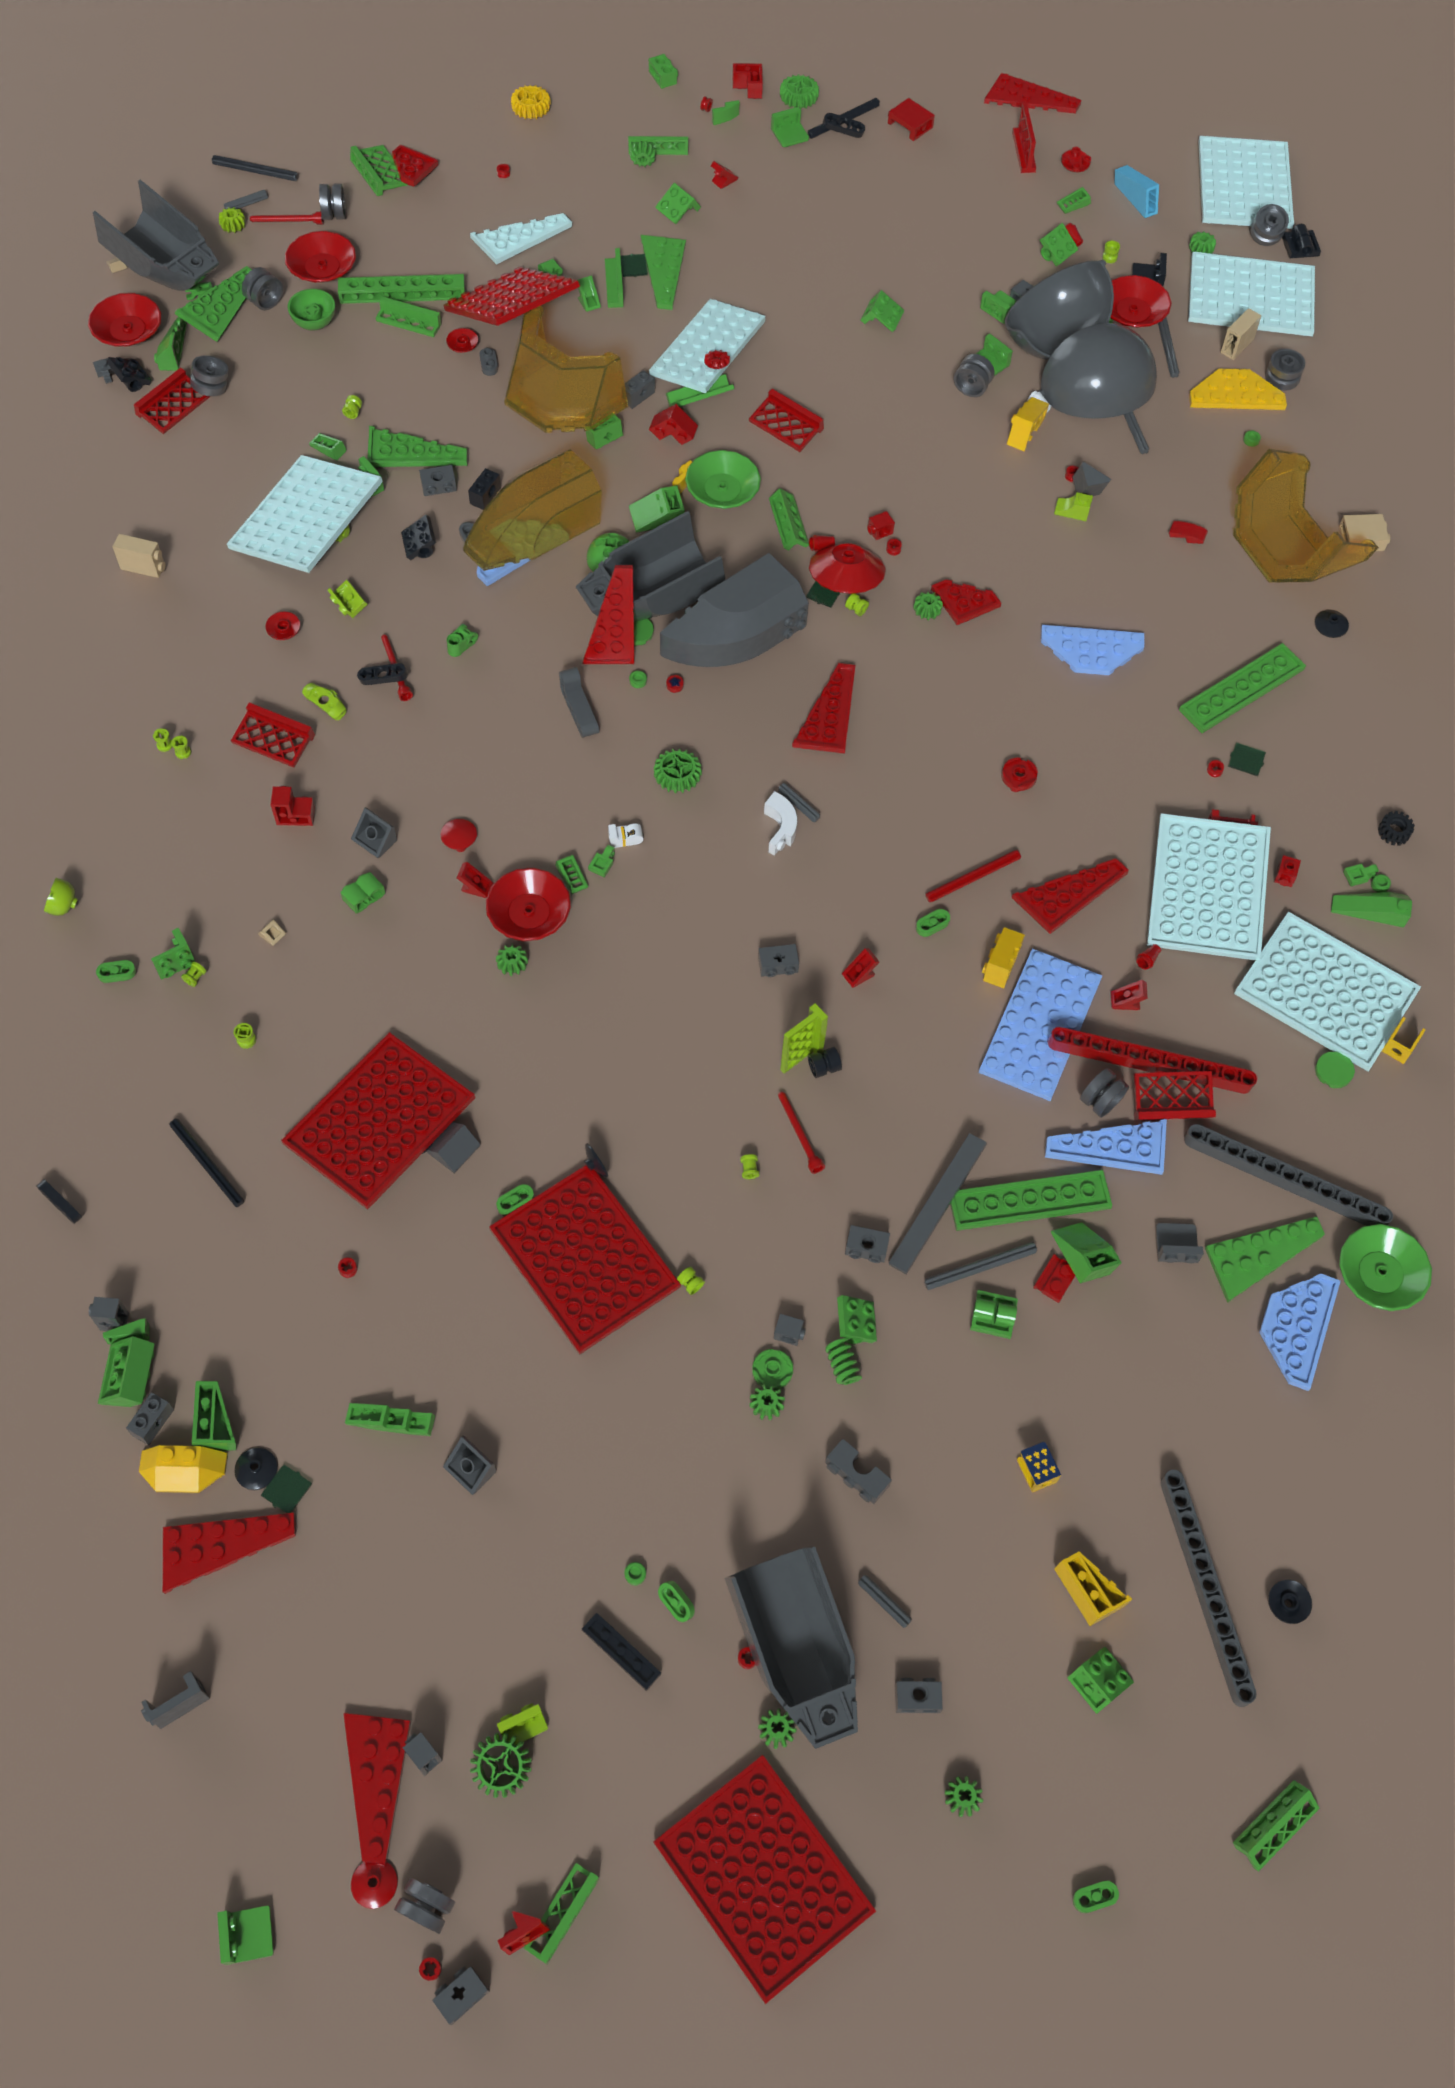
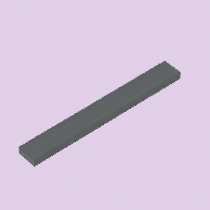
M969 1133L889 1261L890 1266L907 1275L985 1149L986 1141Z

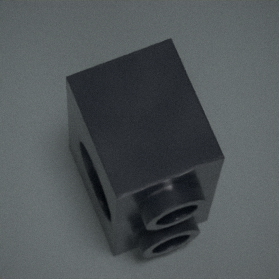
M486 468L468 490L471 505L485 510L501 489L500 474Z

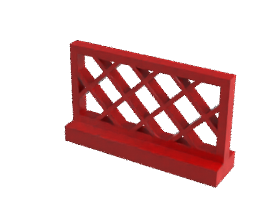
M1022 102L1018 128H1013L1012 134L1021 173H1036L1034 159L1036 140L1027 102Z
M179 368L134 404L135 415L139 418L143 417L162 434H165L210 398V396L203 395L201 398H193V393L198 392L194 391L192 387L182 388V385L186 382L190 384V378L186 375L184 369ZM172 393H180V397H170ZM182 393H191V398H182ZM160 402H168V407H158V404ZM170 402H180V407H170ZM182 402H191V406L182 407ZM149 411H156V416H148L147 413ZM158 411H168V416H158ZM170 411H180V414L178 416H170ZM158 421H168V424L162 427L158 424Z
M774 389L768 392L766 400L749 418V422L799 452L805 448L817 433H821L824 429V422L821 417ZM770 403L775 406V409L766 410L765 407ZM785 412L788 414V417L778 418V413ZM776 413V419L767 420L768 414ZM765 415V420H756L757 416ZM798 420L801 424L791 426V421ZM789 421V426L780 427L779 422ZM777 423L778 428L771 429L768 427V424ZM809 427L813 429L811 433H804L803 428ZM801 429L802 434L793 435L792 430ZM790 431L791 436L784 437L781 435V432ZM803 438L800 446L794 443V439Z
M249 702L246 707L247 712L233 735L231 742L294 768L309 740L312 741L315 737L312 727ZM250 718L257 721L256 725L247 727V722ZM272 726V731L263 734L261 727ZM259 728L261 735L251 738L250 731ZM287 732L288 737L278 739L277 733ZM248 734L249 739L245 741L238 740L240 735ZM275 735L276 741L267 744L265 738ZM299 737L304 739L301 744L294 746L293 739ZM263 739V746L258 748L254 746L253 742ZM290 741L292 747L282 750L280 744ZM276 745L279 746L280 752L274 754L269 752L268 748ZM294 751L295 756L292 761L285 759L284 754Z
M1212 1071L1134 1073L1136 1111L1134 1112V1120L1216 1117V1109H1214ZM1200 1075H1207V1084L1202 1088L1195 1080ZM1164 1076L1171 1082L1165 1089L1157 1083ZM1180 1076H1185L1190 1081L1184 1089L1176 1083ZM1139 1077H1146L1152 1082L1146 1090L1140 1086ZM1173 1084L1181 1091L1175 1099L1167 1093V1090ZM1192 1084L1200 1090L1194 1098L1186 1092ZM1153 1085L1162 1092L1156 1099L1147 1093ZM1202 1093L1208 1098V1106H1201L1196 1101ZM1164 1094L1172 1101L1167 1107H1162L1157 1102ZM1182 1094L1191 1100L1186 1107H1182L1177 1102ZM1144 1095L1152 1101L1148 1108H1141L1140 1099Z

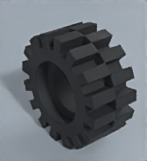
M1391 811L1386 814L1378 827L1379 836L1382 835L1381 839H1387L1386 843L1392 842L1391 845L1394 846L1396 843L1398 846L1402 843L1405 844L1414 832L1415 824H1412V818L1408 819V814L1404 816V812L1398 814V811L1394 813ZM1390 825L1399 826L1402 832L1393 830Z

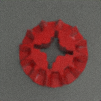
M722 350L709 351L705 355L704 363L709 368L721 369L728 366L730 356H728L727 352H722Z

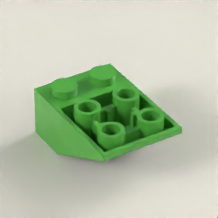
M677 485L660 488L629 505L636 532L653 530L685 513Z
M1082 1222L1051 1231L1052 1236L1080 1284L1110 1275L1122 1263L1112 1245Z

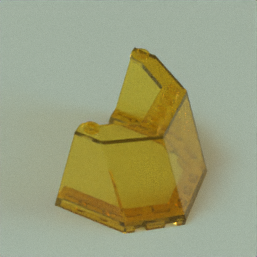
M539 306L524 313L509 371L504 401L507 407L545 433H552L553 430L575 432V429H584V431H589L628 407L619 356L607 352L602 356L569 357L546 342L541 319L544 315L543 307Z
M1268 449L1237 486L1238 503L1235 504L1234 516L1236 528L1233 530V536L1269 583L1313 582L1367 561L1379 548L1373 540L1365 539L1361 543L1346 542L1339 532H1333L1328 538L1305 509L1306 478L1311 466L1305 454Z

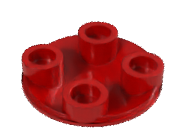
M1073 147L1072 150H1068L1062 155L1061 162L1066 169L1072 172H1083L1089 168L1091 157L1081 151L1079 147Z
M465 819L451 820L441 830V841L451 849L464 852L477 838L476 827Z

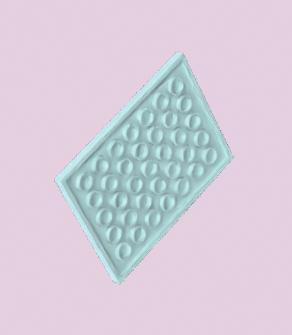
M1161 814L1147 946L1151 947L1153 944H1157L1160 948L1260 960L1271 827Z
M1288 912L1262 950L1260 960L1256 959L1234 994L1333 1052L1343 1054L1352 1063L1369 1072L1421 986Z

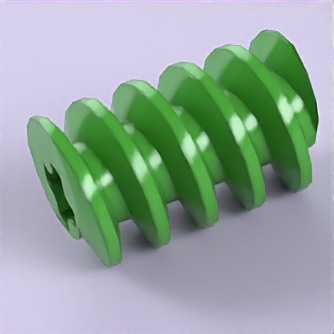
M848 1338L835 1340L825 1348V1351L829 1354L828 1360L832 1361L830 1365L834 1369L833 1374L837 1376L836 1383L843 1385L855 1383L863 1378L861 1375H855L860 1369L852 1367L857 1364V1360H850L855 1354L847 1352L852 1348L851 1345H845L849 1340Z

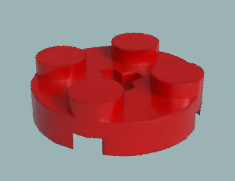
M1017 757L1005 763L1001 776L1003 782L1011 791H1024L1035 785L1038 770L1030 760L1025 761ZM1016 772H1019L1020 774L1023 773V775L1017 776Z

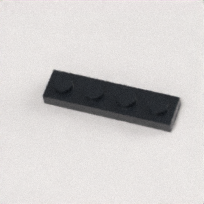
M598 1613L582 1628V1631L645 1691L661 1676V1672Z

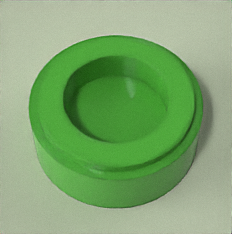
M1248 431L1245 433L1243 441L1247 446L1254 447L1259 444L1261 436L1256 431Z
M642 671L632 672L629 676L630 685L634 688L644 687L647 683L646 674Z
M1383 874L1374 876L1371 881V887L1376 892H1386L1391 886L1390 879Z
M639 1562L628 1564L624 1572L626 1581L634 1586L642 1584L646 1578L645 1567Z

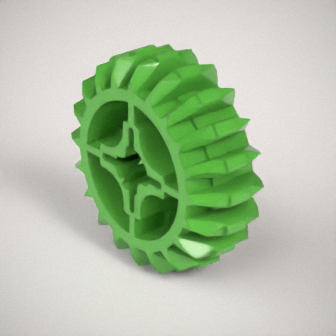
M799 74L797 76L792 75V77L788 76L781 83L780 97L785 105H789V107H799L800 109L804 107L807 109V106L812 107V104H815L818 100L819 86L813 78L810 79V76L805 77L804 74L802 76H799Z
M672 748L671 752L665 751L664 755L660 754L659 759L655 761L654 777L658 785L661 784L662 789L667 788L668 792L674 790L675 794L677 791H681L683 794L685 789L690 791L691 787L695 788L696 783L700 781L702 770L699 759L694 757L693 753L688 754L687 749L682 752L680 748L678 751Z
M495 1733L494 1742L490 1736H487L486 1742L488 1745L481 1741L478 1745L482 1751L477 1749L473 1751V1754L478 1756V1759L472 1758L470 1763L477 1764V1767L471 1768L470 1773L477 1772L478 1776H475L472 1780L473 1782L479 1779L482 1781L478 1785L479 1790L485 1785L487 1786L486 1795H489L493 1789L494 1798L498 1797L499 1791H502L503 1798H506L508 1795L507 1789L514 1795L516 1793L514 1785L522 1789L524 1785L520 1779L528 1781L529 1777L523 1773L531 1772L532 1768L525 1766V1763L531 1762L532 1758L524 1759V1755L529 1752V1749L520 1750V1747L524 1744L523 1741H520L517 1745L514 1744L517 1736L514 1735L508 1741V1733H504L502 1740H500L499 1733ZM494 1746H506L499 1757L489 1755L487 1752ZM512 1750L517 1755L519 1770L515 1769L510 1763L509 1758ZM505 1757L504 1766H506L507 1769L504 1770L503 1768L501 1771L497 1773L498 1765L495 1761L497 1760L499 1762L501 1761V1759ZM483 1760L492 1768L490 1780L484 1773ZM501 1774L515 1777L508 1784H496Z

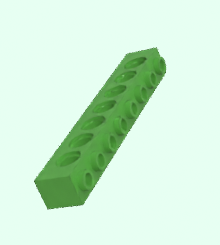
M464 274L338 278L340 304L379 302L382 296L400 302L439 301L451 298L457 299L465 292Z

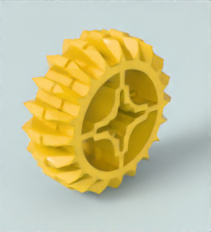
M531 84L530 86L524 85V87H519V89H515V92L512 93L511 106L515 115H519L520 118H530V120L532 118L537 119V117L542 118L549 111L551 105L550 96L546 89H542V87H537V85L531 86Z

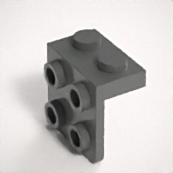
M1158 1223L1156 1225L1158 1262L1198 1263L1204 1253L1203 1247L1198 1246L1197 1231L1194 1224Z

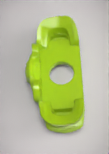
M309 683L303 688L302 694L305 698L313 702L333 719L340 720L346 714V707L334 690H329L313 683ZM323 696L329 698L326 704H320L319 699Z

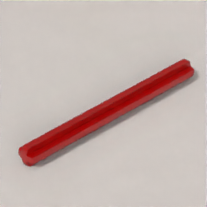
M1014 850L926 893L928 902L938 900L1021 859L1020 852Z

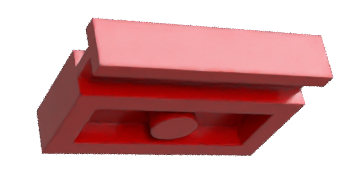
M1054 1254L1033 1288L1040 1290L1042 1294L1059 1303L1075 1278V1274L1066 1260L1060 1259Z

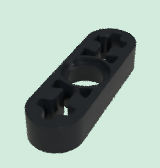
M827 113L823 119L825 128L855 138H861L865 131L863 123L834 113ZM845 123L848 127L844 128L840 124Z
M401 663L364 667L358 671L357 677L363 685H375L403 681L408 677V671ZM381 672H387L384 677H379Z
M45 1179L36 1185L39 1191L73 1224L82 1218L78 1211Z

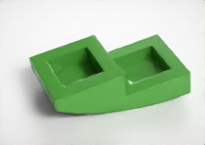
M739 100L725 102V107L712 109L713 125L725 123L739 115Z

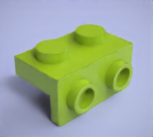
M348 580L343 582L335 591L331 588L327 590L331 594L329 598L336 605L339 604L340 607L338 609L345 616L348 614L354 618L368 605Z
M533 1703L521 1708V1712L514 1716L512 1713L500 1718L501 1722L497 1723L502 1738L504 1733H508V1741L514 1735L517 1736L514 1743L516 1745L520 1741L524 1742L548 1730L539 1704L534 1706Z

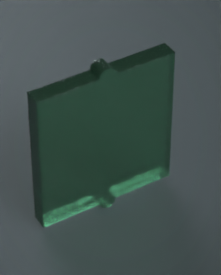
M645 254L620 256L622 277L648 275Z
M815 581L806 598L817 602V604L832 608L840 593L822 587Z
M1236 743L1234 751L1230 754L1231 759L1228 767L1258 776L1261 767L1264 765L1263 760L1266 752Z
M283 1465L261 1496L272 1503L274 1508L278 1507L285 1513H291L312 1486V1483L302 1477L300 1472H295L286 1465Z

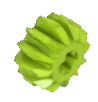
M228 207V209H223V212L219 213L218 221L223 231L235 233L245 227V216L240 209L235 207L230 209Z

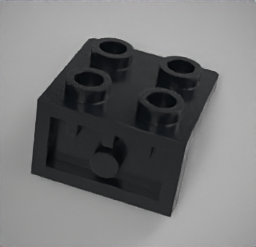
M1160 253V257L1156 259L1155 265L1133 263L1132 275L1148 277L1163 286L1166 278L1167 253Z

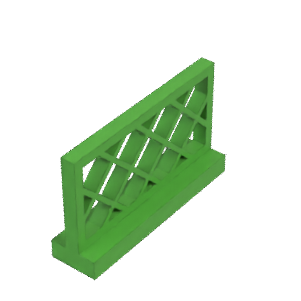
M384 145L360 150L357 146L350 147L351 162L376 196L383 195V190L408 185L400 180H396V178L400 179L398 172L390 171V169L396 171L397 169L392 156Z

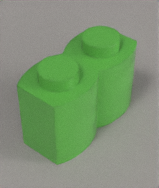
M371 872L359 876L356 882L346 885L341 891L342 900L355 913L363 911L385 894L384 886Z

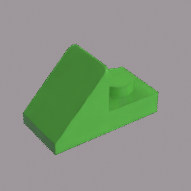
M592 275L578 279L580 285L578 288L580 297L578 299L585 311L588 312L600 308L601 305Z

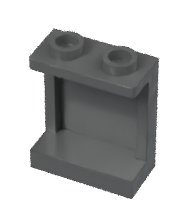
M190 1671L183 1675L188 1689L157 1708L146 1699L142 1701L144 1709L141 1712L145 1720L150 1722L152 1726L156 1725L162 1729L209 1700L210 1698L202 1682L195 1674Z

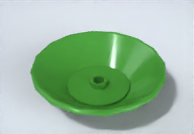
M718 450L707 452L695 458L687 468L685 481L688 491L697 501L709 507L727 509L739 507L750 501L759 491L761 477L758 468L749 458L737 452Z
M1384 1224L1363 1226L1349 1235L1341 1248L1339 1266L1344 1282L1357 1298L1374 1308L1388 1311L1408 1309L1421 1301L1431 1286L1432 1267L1427 1252L1413 1236L1398 1227ZM1379 1270H1382L1384 1272V1275L1380 1274Z

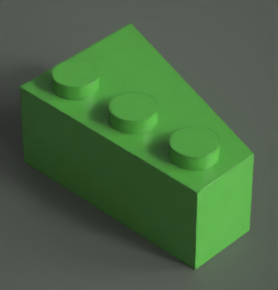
M196 1381L192 1446H203L214 1450H236V1442L218 1381Z

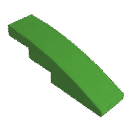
M349 1403L345 1424L386 1432L431 1436L435 1415L432 1413L412 1412L410 1409L390 1408L387 1405Z

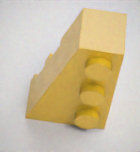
M1033 397L1028 402L1025 401L1023 407L1019 408L1017 414H1014L1011 423L1013 425L1007 445L1025 451L1028 441H1031L1033 438L1031 436L1032 432L1037 431L1045 419L1049 403Z
M1079 1551L1062 1560L1054 1568L1089 1626L1124 1608L1133 1600L1128 1594H1123L1112 1580L1109 1581L1099 1572L1100 1569Z

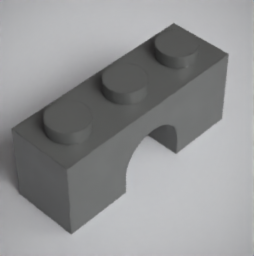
M842 1439L826 1457L827 1469L835 1475L839 1474L848 1487H854L859 1491V1495L863 1500L875 1504L888 1489L892 1479L876 1466L868 1474L856 1472L853 1468V1463L858 1458L859 1452Z

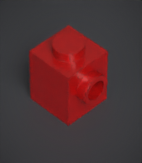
M1283 855L1278 865L1274 882L1282 886L1292 887L1297 878L1301 860Z

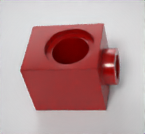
M885 511L869 518L867 530L875 540H879L893 534L895 522L889 513Z

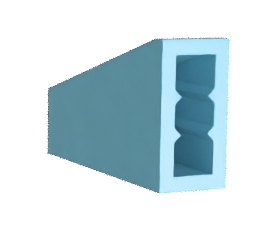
M1128 165L1115 169V185L1144 218L1158 214L1159 184Z

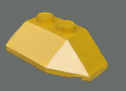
M158 1445L142 1451L139 1473L156 1492L200 1493L225 1475L228 1453L203 1446Z

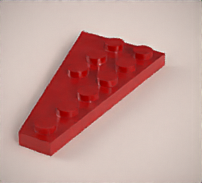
M1001 73L985 97L984 103L997 102V105L1007 103L1011 104L1012 107L1022 108V102H1027L1029 109L1043 107V110L1047 111L1049 108H1052L1058 112L1075 114L1082 100L1022 80L1021 78Z
M615 565L582 664H634L633 565Z
M838 663L827 686L824 687L820 698H818L809 713L804 726L801 727L797 738L793 741V748L845 754L856 665Z
M1115 858L1100 863L1094 868L1080 870L1077 874H1069L1048 881L1042 886L1028 888L1025 892L1012 894V899L1051 934L1126 876L1129 870Z
M286 1513L163 1527L162 1592L166 1594L172 1591V1589L189 1584L192 1580L203 1575L207 1576L238 1562V1560L246 1556L250 1557L269 1546L272 1547L295 1537V1514Z
M343 1713L362 1861L386 1865L406 1754L403 1747L406 1745L405 1741L409 1736L411 1721Z

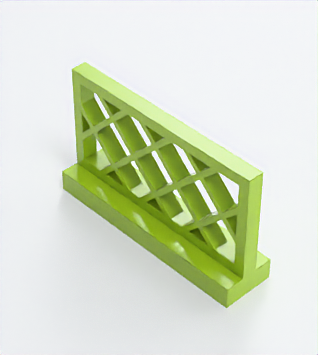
M816 1003L809 1007L807 1018L784 1034L780 1068L784 1074L809 1054L823 1053L828 1016Z

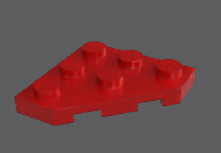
M399 145L392 151V158L400 180L409 186L414 187L438 166V159L403 145Z
M947 579L931 586V591L935 592L936 596H940L943 607L956 625L1001 607V601L991 590L986 589L982 591L976 589L975 586L967 584L958 585Z

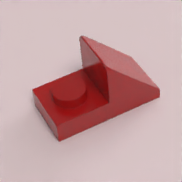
M715 161L712 162L711 167L715 169V176L712 182L720 189L738 180L739 177L732 171Z
M468 862L462 864L456 877L463 883L462 892L487 898L490 888L494 883Z
M865 948L844 970L842 975L851 987L854 988L875 975L872 970L879 964V960L869 948Z
M1144 980L1111 991V1005L1113 1009L1140 1010V1002L1148 999L1147 982Z
M512 1911L518 1928L507 1931L504 1937L497 1941L500 1949L511 1955L550 1929L541 1919Z

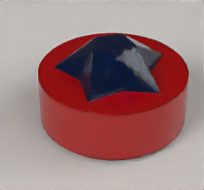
M672 675L667 678L666 687L670 692L677 693L683 689L684 681L682 677Z

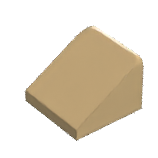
M118 258L106 261L112 273L127 268Z
M273 919L258 934L273 946L286 932Z

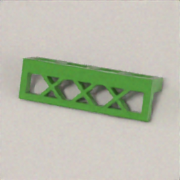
M628 136L629 154L634 143H639L641 140L643 143L645 141L648 144L652 143V146L655 148V155H688V137Z
M615 248V258L605 259L608 308L623 307L620 248Z
M383 296L379 300L381 309L376 316L377 322L430 337H435L441 326L440 312ZM384 314H387V315H390L391 317L384 318V317H382V316H383ZM400 318L405 319V321L398 322L396 320ZM416 322V323H419L420 325L413 326V325H411V324ZM427 327H434L432 331L425 329Z
M724 374L717 379L707 393L684 387L666 393L669 407L675 404L680 407L733 390L734 386L733 384L729 385L727 376Z
M779 488L769 497V501L783 547L788 551L796 544L806 548L809 546V542L794 495Z
M1293 1780L1232 1843L1237 1850L1248 1857L1253 1868L1259 1872L1320 1808L1311 1791ZM1308 1801L1310 1806L1302 1812L1304 1804ZM1294 1817L1293 1824L1287 1828L1288 1821ZM1278 1833L1277 1840L1271 1844L1273 1836ZM1263 1849L1262 1856L1257 1860L1255 1855Z
M576 1863L541 1919L546 1923L549 1916L559 1914V1925L555 1930L541 1935H546L547 1941L541 1954L531 1948L534 1940L525 1945L524 1949L547 1965L598 1883L599 1877ZM579 1871L587 1876V1879L582 1887L574 1889L572 1879L576 1872ZM570 1884L571 1890L565 1891L568 1885ZM572 1893L573 1902L570 1907L561 1910L559 1902L561 1896ZM557 1905L558 1911L552 1912Z

